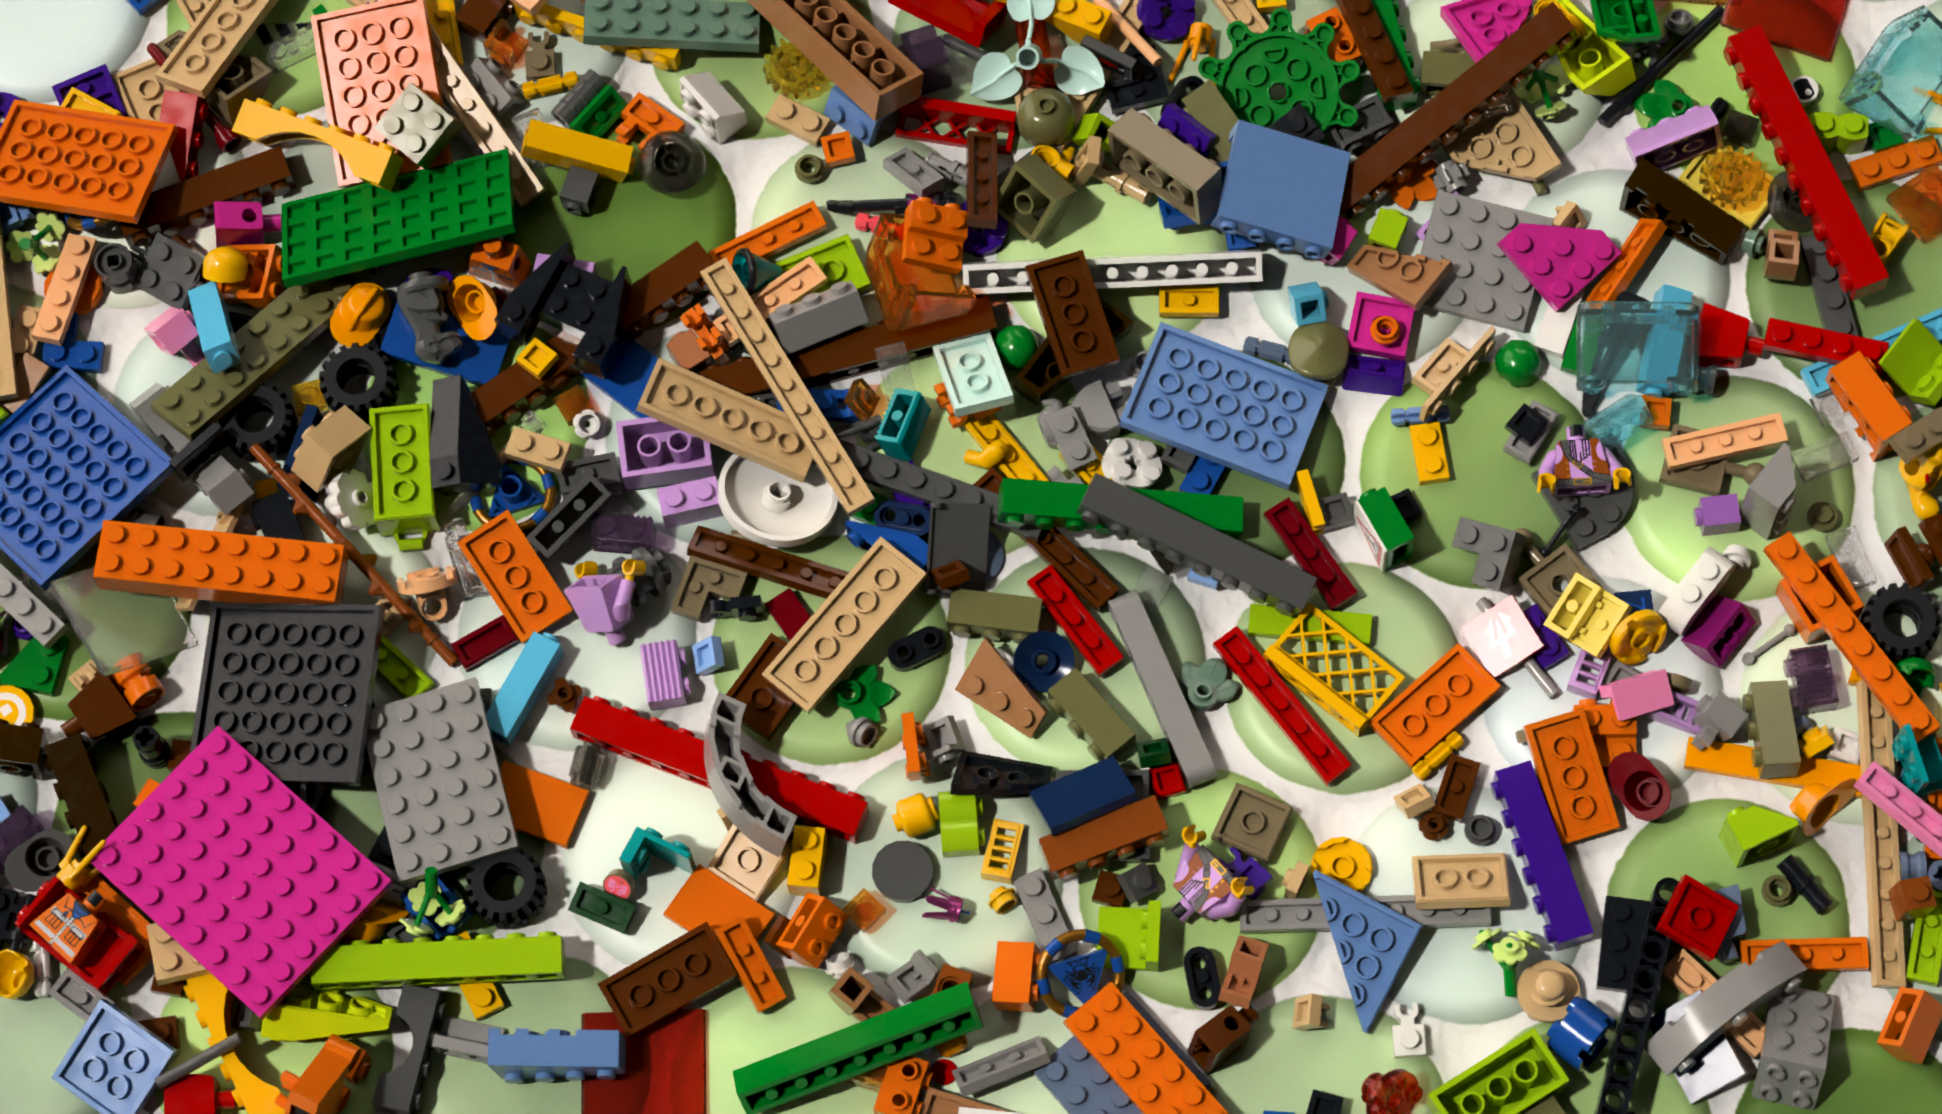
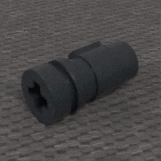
M148 725L138 727L134 731L133 742L145 765L152 769H162L167 766L171 751L168 742L153 727Z

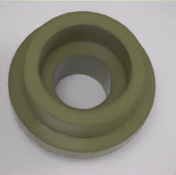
M804 155L795 164V174L804 183L817 182L824 174V164L815 155ZM813 167L815 170L812 173H806L805 169Z
M1770 876L1762 885V897L1772 906H1783L1791 900L1793 886L1784 876ZM1779 887L1782 890V895H1773L1771 889Z

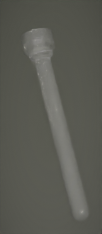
M528 410L521 418L522 423L519 425L522 429L539 434L547 426L531 410ZM508 442L498 452L500 468L509 459L504 455ZM480 490L461 493L441 514V523L444 525L451 523Z

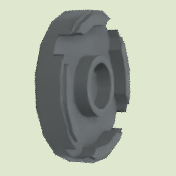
M895 841L886 845L877 853L872 864V878L876 888L885 898L894 902L909 903L929 890V886L933 881V863L929 854L920 845L911 841Z

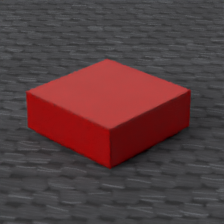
M1178 762L1149 769V777L1157 801L1186 794Z

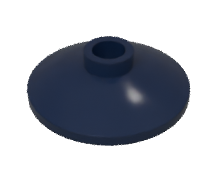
M1037 631L1026 636L1017 646L1013 658L1014 670L1022 682L1026 683L1030 689L1048 692L1049 688L1074 669V653L1070 644L1061 635L1051 631ZM1042 654L1048 658L1045 665L1037 663V658Z

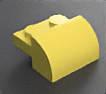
M1575 573L1543 625L1569 643L1600 660L1610 644L1611 636L1616 627L1628 616L1632 607L1605 591L1599 585Z

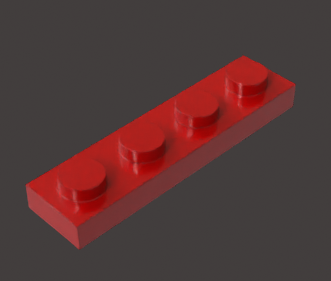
M1769 317L1763 349L1835 365L1860 351L1865 358L1868 357L1874 363L1876 373L1882 374L1884 369L1879 365V361L1887 352L1889 342Z
M1049 565L1027 581L1028 588L1036 598L1043 599V607L1099 678L1124 661V656L1052 565Z

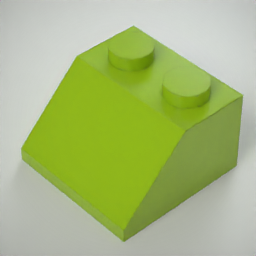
M1753 805L1744 809L1743 806H1740L1727 813L1726 816L1728 818L1723 823L1719 838L1735 867L1738 868L1792 842L1800 824L1795 818Z

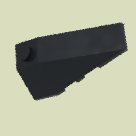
M462 375L433 380L430 437L432 489L445 496L502 485L499 454L491 443L487 434L488 430L481 421L476 410L475 401Z

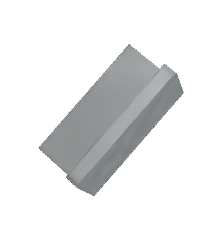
M445 1017L440 1035L435 1034L432 1047L437 1054L488 1064V1029L500 1027ZM500 1028V1033L505 1034V1030Z

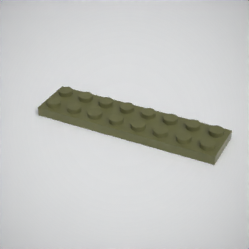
M343 274L331 279H323L286 289L234 333L242 363L214 374L205 357L150 404L152 412L187 439L193 441L211 424L220 420L260 384L330 326L331 316L334 314L333 312L348 290L358 283Z

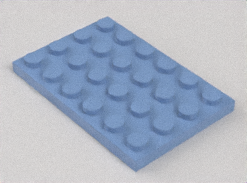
M1160 322L1118 426L1288 490L1329 385L1317 380L1307 379L1288 369Z

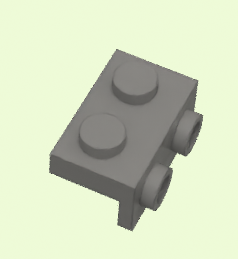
M477 57L466 69L465 73L496 118L500 120L514 103L523 104L526 99L520 93V86L512 79H509L503 72L504 67L499 61L494 58Z

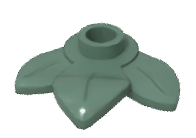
M1211 658L1205 661L1201 667L1186 661L1181 667L1180 683L1188 690L1187 699L1191 706L1197 710H1208L1216 702L1229 701L1236 695L1239 689L1237 682L1226 679L1227 666L1221 658Z

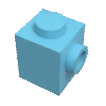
M1317 281L1287 287L1291 315L1297 326L1327 321L1325 308H1329L1326 290H1321Z

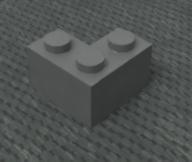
M1460 517L1452 546L1479 555L1471 583L1511 595L1527 536L1509 529Z

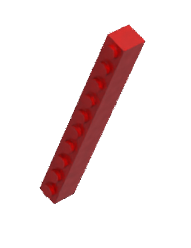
M1761 24L1729 36L1723 50L1724 58L1729 66L1733 65L1737 73V84L1742 91H1746L1749 97L1751 112L1754 116L1758 115L1762 122V133L1767 141L1771 140L1775 148L1774 155L1776 161L1780 166H1784L1788 174L1787 181L1791 190L1797 191L1801 199V210L1806 217H1810L1813 223L1812 228L1815 238L1818 242L1822 241L1827 250L1825 252L1826 259L1832 268H1836L1839 274L1838 280L1844 293L1849 294L1852 301L1885 289L1890 276Z
M584 696L570 727L573 738L711 789L704 764V740L696 738L695 734L687 729L678 728V730L666 727L667 724L658 718L650 717L649 720L638 716L639 713L631 708L622 707L618 709L610 706L611 703L602 697L594 696L592 699ZM740 750L753 777V783L765 797L767 795L779 806L797 815L796 820L798 823L811 827L825 828L826 833L856 844L870 811L868 802L865 801L862 795L851 791L848 794L837 791V787L831 783L820 781L818 784L808 780V776L799 771L791 770V773L779 769L780 766L770 760L764 759L760 762L752 759L749 753Z

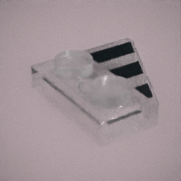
M311 22L261 23L253 34L266 62L273 71V75L316 55Z

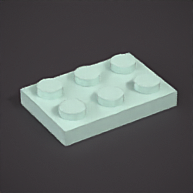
M990 332L932 346L933 355L955 417L1014 403L1012 390Z

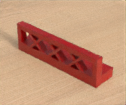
M920 96L919 99L900 108L895 134L899 138L966 148V139H964L960 132L968 127L976 128L978 132H985L984 130H987L986 133L1003 132L1008 133L1006 146L997 144V153L1011 155L1017 128V112ZM906 117L919 119L923 124L922 127L915 131L904 129ZM941 122L947 123L952 130L945 135H936L932 127Z

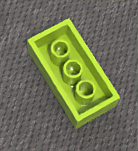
M1532 1028L1427 1095L1426 1104L1433 1114H1522L1551 1094L1556 1096L1566 1090L1570 1080L1535 1028Z

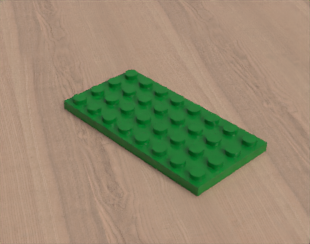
M508 148L454 161L451 164L397 175L391 192L364 183L283 203L282 280L285 287L302 286L343 274L359 272L380 265H388L393 262L417 258L421 255L446 251L450 248L516 233L512 165Z

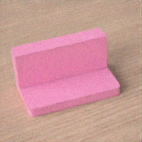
M1666 669L1651 670L1598 686L1601 698H1612L1619 721L1674 705Z

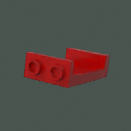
M888 0V3L977 48H980L1005 22L1008 12L1007 4L997 1L989 4L983 0Z
M54 876L50 881L48 880L40 886L37 892L38 896L30 905H25L19 911L15 925L22 933L105 997L145 948L131 934H127L102 913L98 912L96 915L107 924L106 930L80 968L70 964L29 925L68 893L78 897L81 901L84 900Z

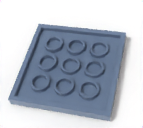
M1128 990L1123 993L1124 997L1206 1089L1211 1086L1208 1078L1131 993ZM1074 1036L1049 1057L1050 1063L1033 1070L1034 1076L1068 1114H1142Z

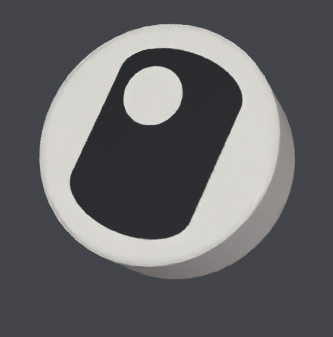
M1809 76L1794 78L1791 81V85L1802 106L1806 107L1813 104L1819 91L1816 81Z

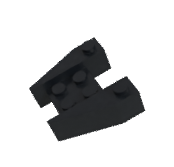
M566 241L507 296L494 321L500 335L523 345H527L540 321L581 338L573 353L578 369L605 380L619 355L632 281L625 266H622L614 282H611L572 265L576 257L571 243Z

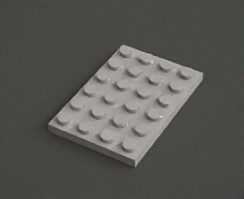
M476 677L371 709L366 748L398 881L401 885L424 879L425 869L428 867L437 868L438 874L520 850L479 682Z

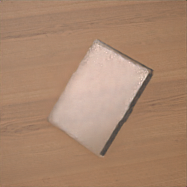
M95 567L49 582L52 591L71 621L72 628L78 638L82 640L102 676H108L199 645L183 614L175 609L177 602L174 597L99 589L93 578Z

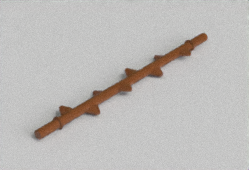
M258 442L253 444L249 448L251 454L268 471L267 474L269 476L272 475L295 500L292 512L295 515H309L331 538L333 544L345 545L349 559L371 581L368 594L370 596H384L409 622L408 631L420 634L427 642L428 647L431 646L450 667L454 666L459 661V658L440 639V635L436 634L411 608L412 599L400 596L374 568L378 557L375 554H361L336 527L337 519L334 516L325 515L299 487L302 479L295 473H286L281 468V464L279 462L276 463Z

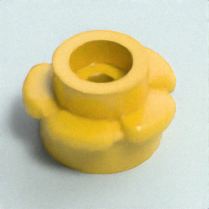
M1005 886L995 889L989 896L991 899L988 903L990 909H994L997 914H1003L1012 909L1018 901L1014 895L1015 890L1013 888H1005Z

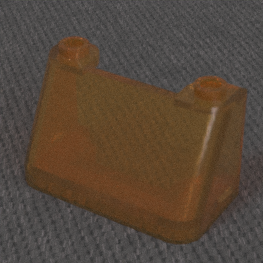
M881 213L867 248L866 265L888 331L905 332L968 314L970 309L974 308L976 296L969 285H960L957 288L953 273L902 263L905 215Z

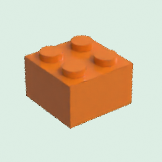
M1832 554L1816 562V566L1855 616L1859 618L1864 604L1835 556ZM1785 579L1780 580L1775 594L1805 644L1826 635L1827 633Z

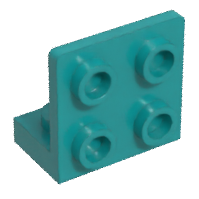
M1903 725L1895 737L1894 743H1892L1893 755L1897 762L1901 761L1904 770L1902 773L1903 785L1918 797L1942 791V757L1934 734H1931L1917 744L1911 725Z
M636 827L619 860L623 870L629 872L634 880H637L639 874H644L649 868L652 860L650 854L692 874L696 869V865L690 853V848L678 841H674L671 844L663 840V835L652 828L647 827L646 830Z

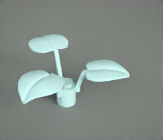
M1007 0L1008 12L1015 21L1022 22L1029 19L1025 44L1016 53V62L1011 64L1010 58L1004 53L990 52L985 54L978 61L974 69L970 95L983 100L1009 98L1018 92L1023 83L1022 75L1015 68L1021 67L1025 70H1031L1039 63L1059 64L1054 71V80L1059 89L1071 95H1081L1103 88L1105 85V75L1098 58L1086 47L1071 45L1064 49L1062 59L1042 57L1040 47L1032 43L1034 19L1043 20L1047 18L1054 10L1056 0Z

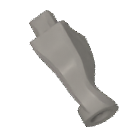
M1101 380L1093 382L1084 387L1073 400L1072 405L1087 436L1112 438L1120 435V430L1123 428L1118 425L1126 406L1113 410L1111 406L1112 402L1123 399V392L1118 381L1102 384ZM1045 398L1041 400L1042 405L1050 407L1037 416V421L1047 446L1058 449L1044 417L1062 409L1063 405L1056 398Z

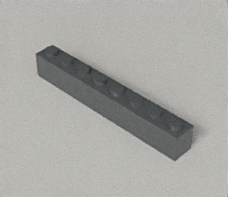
M1097 473L1091 479L1076 512L1081 514L1082 519L1090 524L1098 525L1100 523L1110 528L1109 531L1118 537L1126 538L1127 536L1138 541L1137 545L1145 550L1154 551L1155 549L1165 554V558L1175 564L1184 563L1193 567L1192 570L1200 576H1212L1220 580V584L1230 590L1239 589L1248 593V597L1257 603L1264 604L1267 602L1275 606L1276 611L1285 616L1292 617L1294 615L1297 617L1303 611L1317 580V577Z

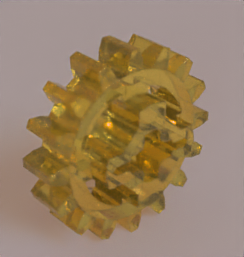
M783 38L780 39L781 46L771 45L772 55L765 54L764 56L765 63H767L763 65L764 74H767L765 76L766 83L772 84L773 92L775 93L782 89L783 96L785 97L789 93H793L795 99H798L799 92H804L807 97L810 96L809 88L812 87L818 90V80L825 81V74L791 42L786 43Z
M1728 145L1727 151L1724 153L1720 148H1717L1715 157L1708 154L1705 161L1706 164L1701 166L1700 173L1702 175H1700L1699 184L1704 185L1702 193L1703 195L1711 193L1710 202L1714 203L1718 199L1721 201L1720 208L1722 209L1727 203L1731 204L1733 210H1736L1737 204L1740 202L1744 207H1748L1749 198L1756 201L1759 195L1758 191L1763 189L1764 182L1762 180H1764L1765 171L1760 170L1762 162L1752 161L1755 154L1753 152L1748 155L1743 154L1744 147H1740L1738 152H1734L1732 146ZM1736 171L1734 176L1735 179L1732 180L1731 184H1728L1730 180L1729 177L1732 175V172Z

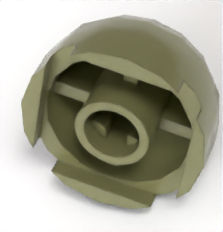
M1041 88L1033 90L1023 98L1018 108L1017 124L1020 135L1027 143L1035 147L1039 145H1054V147H1057L1066 142L1075 129L1076 115L1071 101L1064 93L1052 88Z

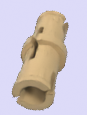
M1104 161L1095 170L1093 176L1095 179L1115 188V192L1122 195L1124 193L1143 205L1147 203V200H1150L1153 194L1130 178L1128 174L1111 167Z

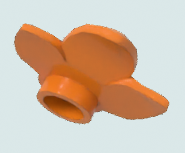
M1430 159L1424 164L1419 163L1415 166L1407 179L1400 183L1395 182L1391 186L1390 195L1392 200L1399 207L1408 210L1414 199L1418 201H1431L1435 199L1437 189L1430 176L1435 172L1438 164Z

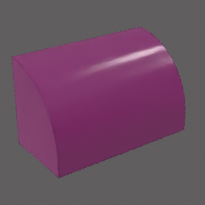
M1716 595L1681 641L1699 658L1720 668L1756 621L1743 603Z

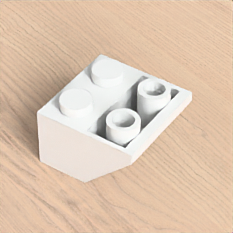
M709 71L686 75L679 79L681 87L679 94L684 101L682 107L690 118L696 117L702 123L700 127L709 139L714 137L721 145L748 124L745 110Z

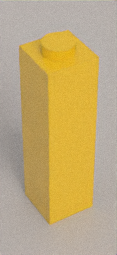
M534 119L530 120L525 130L520 153L522 157L567 169L573 165L599 173L600 178L619 183L624 181L627 174L632 175L636 158L631 157L634 146Z

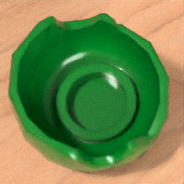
M1010 325L997 334L994 342L1002 365L1007 369L1022 370L1041 346L1037 335L1023 325Z
M1510 340L1500 347L1495 355V366L1499 376L1506 379L1512 387L1530 386L1539 379L1543 370L1538 350L1526 340Z
M1907 657L1894 665L1920 699L1922 698L1924 688L1929 687L1933 689L1936 670L1928 660L1920 657Z

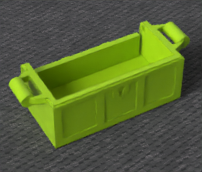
M429 403L393 405L391 407L369 409L374 522L381 536H394L399 545L400 552L424 549V543L429 532L440 531L437 504L438 491L432 489L430 469L432 410ZM423 534L421 538L399 539V535Z

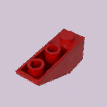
M164 90L160 121L175 124L178 133L170 152L179 179L184 181L198 176L199 173L197 156L198 150L202 148L204 143V134L201 131L203 121L208 117V104L205 98L199 97L196 94Z

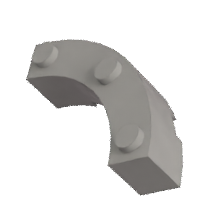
M156 382L129 403V405L152 434L154 433L157 437L161 435L168 443L164 449L173 458L186 447L190 440L152 412L150 404L170 388L169 385L164 388ZM220 453L190 477L205 496L208 495L213 504L225 515L254 494V491L249 486L252 480L242 468L237 471Z
M718 692L704 736V764L710 787L721 809L738 830L752 842L780 858L798 816L779 806L767 795L765 797L753 783V777L744 757L741 755L739 742L742 717L747 704Z
M1784 941L1761 951L1756 956L1757 959L1750 966L1744 962L1720 978L1683 1008L1687 1013L1674 1023L1672 1021L1667 1022L1644 1045V1049L1667 1076L1678 1071L1681 1074L1687 1072L1696 1064L1694 1058L1732 1025L1735 1028L1740 1026L1750 1017L1749 1013L1784 991L1787 994L1791 993L1802 983L1799 978L1808 969Z

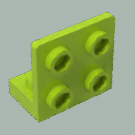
M1912 319L1880 359L1879 365L1914 403L1935 406L1942 397V345L1919 319Z
M1149 900L1148 908L1099 907L1098 932L1108 937L1117 946L1122 954L1125 970L1158 971L1161 901ZM1097 945V950L1103 949L1102 947ZM1108 954L1106 955L1103 969H1112Z

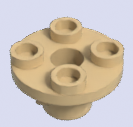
M1542 960L1531 964L1523 971L1517 984V999L1522 1010L1531 1020L1543 1023H1554L1556 1020H1563L1568 1014L1566 1009L1574 997H1580V985L1576 975L1566 965L1553 960Z

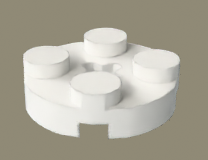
M1115 438L1102 457L1101 467L1104 476L1108 479L1111 477L1118 484L1127 488L1150 489L1161 476L1162 462L1156 453L1157 448L1152 442H1142L1134 438ZM1126 463H1134L1137 466L1136 470L1132 469L1131 465Z

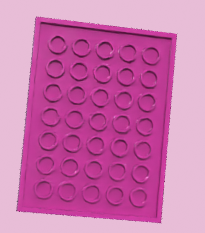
M219 725L108 836L106 845L90 862L262 1021L394 884L387 875Z

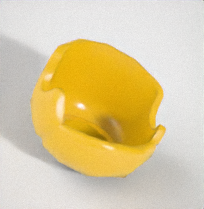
M221 246L211 250L203 261V277L212 282L235 283L244 281L248 272L246 256L240 250L230 246Z
M5 949L0 951V996L15 1000L26 995L34 984L35 967L28 956Z

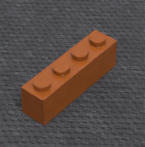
M1153 795L1108 812L1055 836L1050 834L1039 838V848L1052 880L1060 878L1061 881H1065L1075 877L1078 874L1077 871L1088 867L1090 870H1094L1107 864L1106 860L1117 856L1119 859L1127 858L1135 854L1136 849L1146 845L1148 848L1161 845L1165 842V838L1169 837V828L1156 796Z

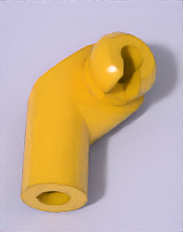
M996 440L989 444L982 452L968 449L964 455V462L972 466L991 469L1004 458L1007 446L1003 441Z

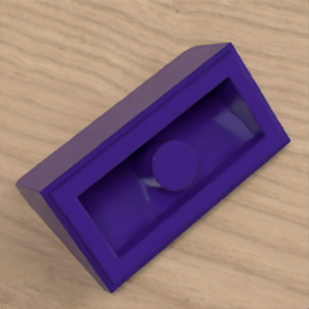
M1349 354L1348 363L1344 369L1342 388L1349 391L1401 396L1406 361Z

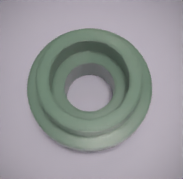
M1757 228L1756 230L1749 229L1743 240L1742 251L1748 253L1749 257L1755 258L1758 253H1763L1767 244L1764 230Z

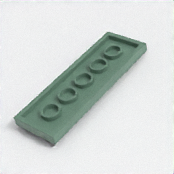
M585 0L583 44L759 53L760 13L748 2L708 0Z

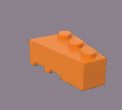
M1858 351L1830 368L1825 381L1844 413L1849 411L1858 423L1859 427L1854 430L1858 437L1865 435L1873 449V452L1869 455L1872 461L1875 462L1894 450L1888 443L1891 436L1913 424L1909 410L1904 405L1900 406L1894 398L1891 386L1886 381L1882 382L1876 374V367L1871 359L1865 358Z

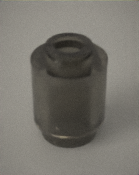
M583 742V745L576 746L569 771V776L571 777L570 784L583 789H594L595 783L599 782L606 755L601 750L600 745L592 742Z

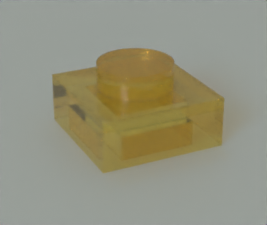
M320 379L291 386L299 417L303 416L307 404L317 406L320 412L328 410L327 403L320 390Z

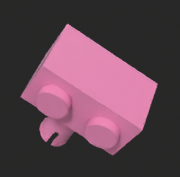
M170 307L144 328L162 352L173 356L180 350L193 368L205 358L202 349L194 340L198 336L194 316L188 310Z

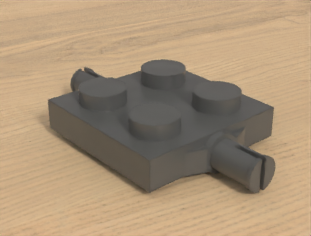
M157 232L148 251L138 247L136 244L130 247L133 250L130 251L132 256L142 262L141 269L133 285L174 308H182L186 311L190 303L187 291L205 284L202 282L205 256L161 232Z

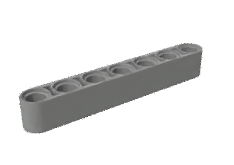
M1134 590L1107 601L1112 619L1173 757L1180 766L1185 784L1188 788H1192L1217 778L1218 775L1213 760L1139 594Z

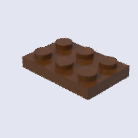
M773 633L768 636L726 694L747 704L741 723L770 741L796 705L762 676L764 670L788 644Z

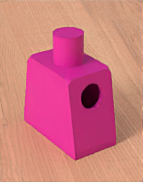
M214 202L217 248L227 245L264 244V233L281 232L280 214L263 215L262 203Z

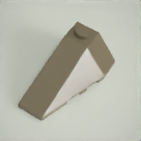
M178 30L156 45L168 58L187 32ZM246 54L244 57L237 55L205 98L206 102L217 114L233 126L244 98L256 102L257 98L262 99L273 77V71L254 56Z

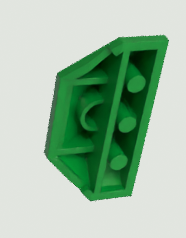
M1590 0L1597 36L1625 47L1656 45L1661 40L1653 0Z

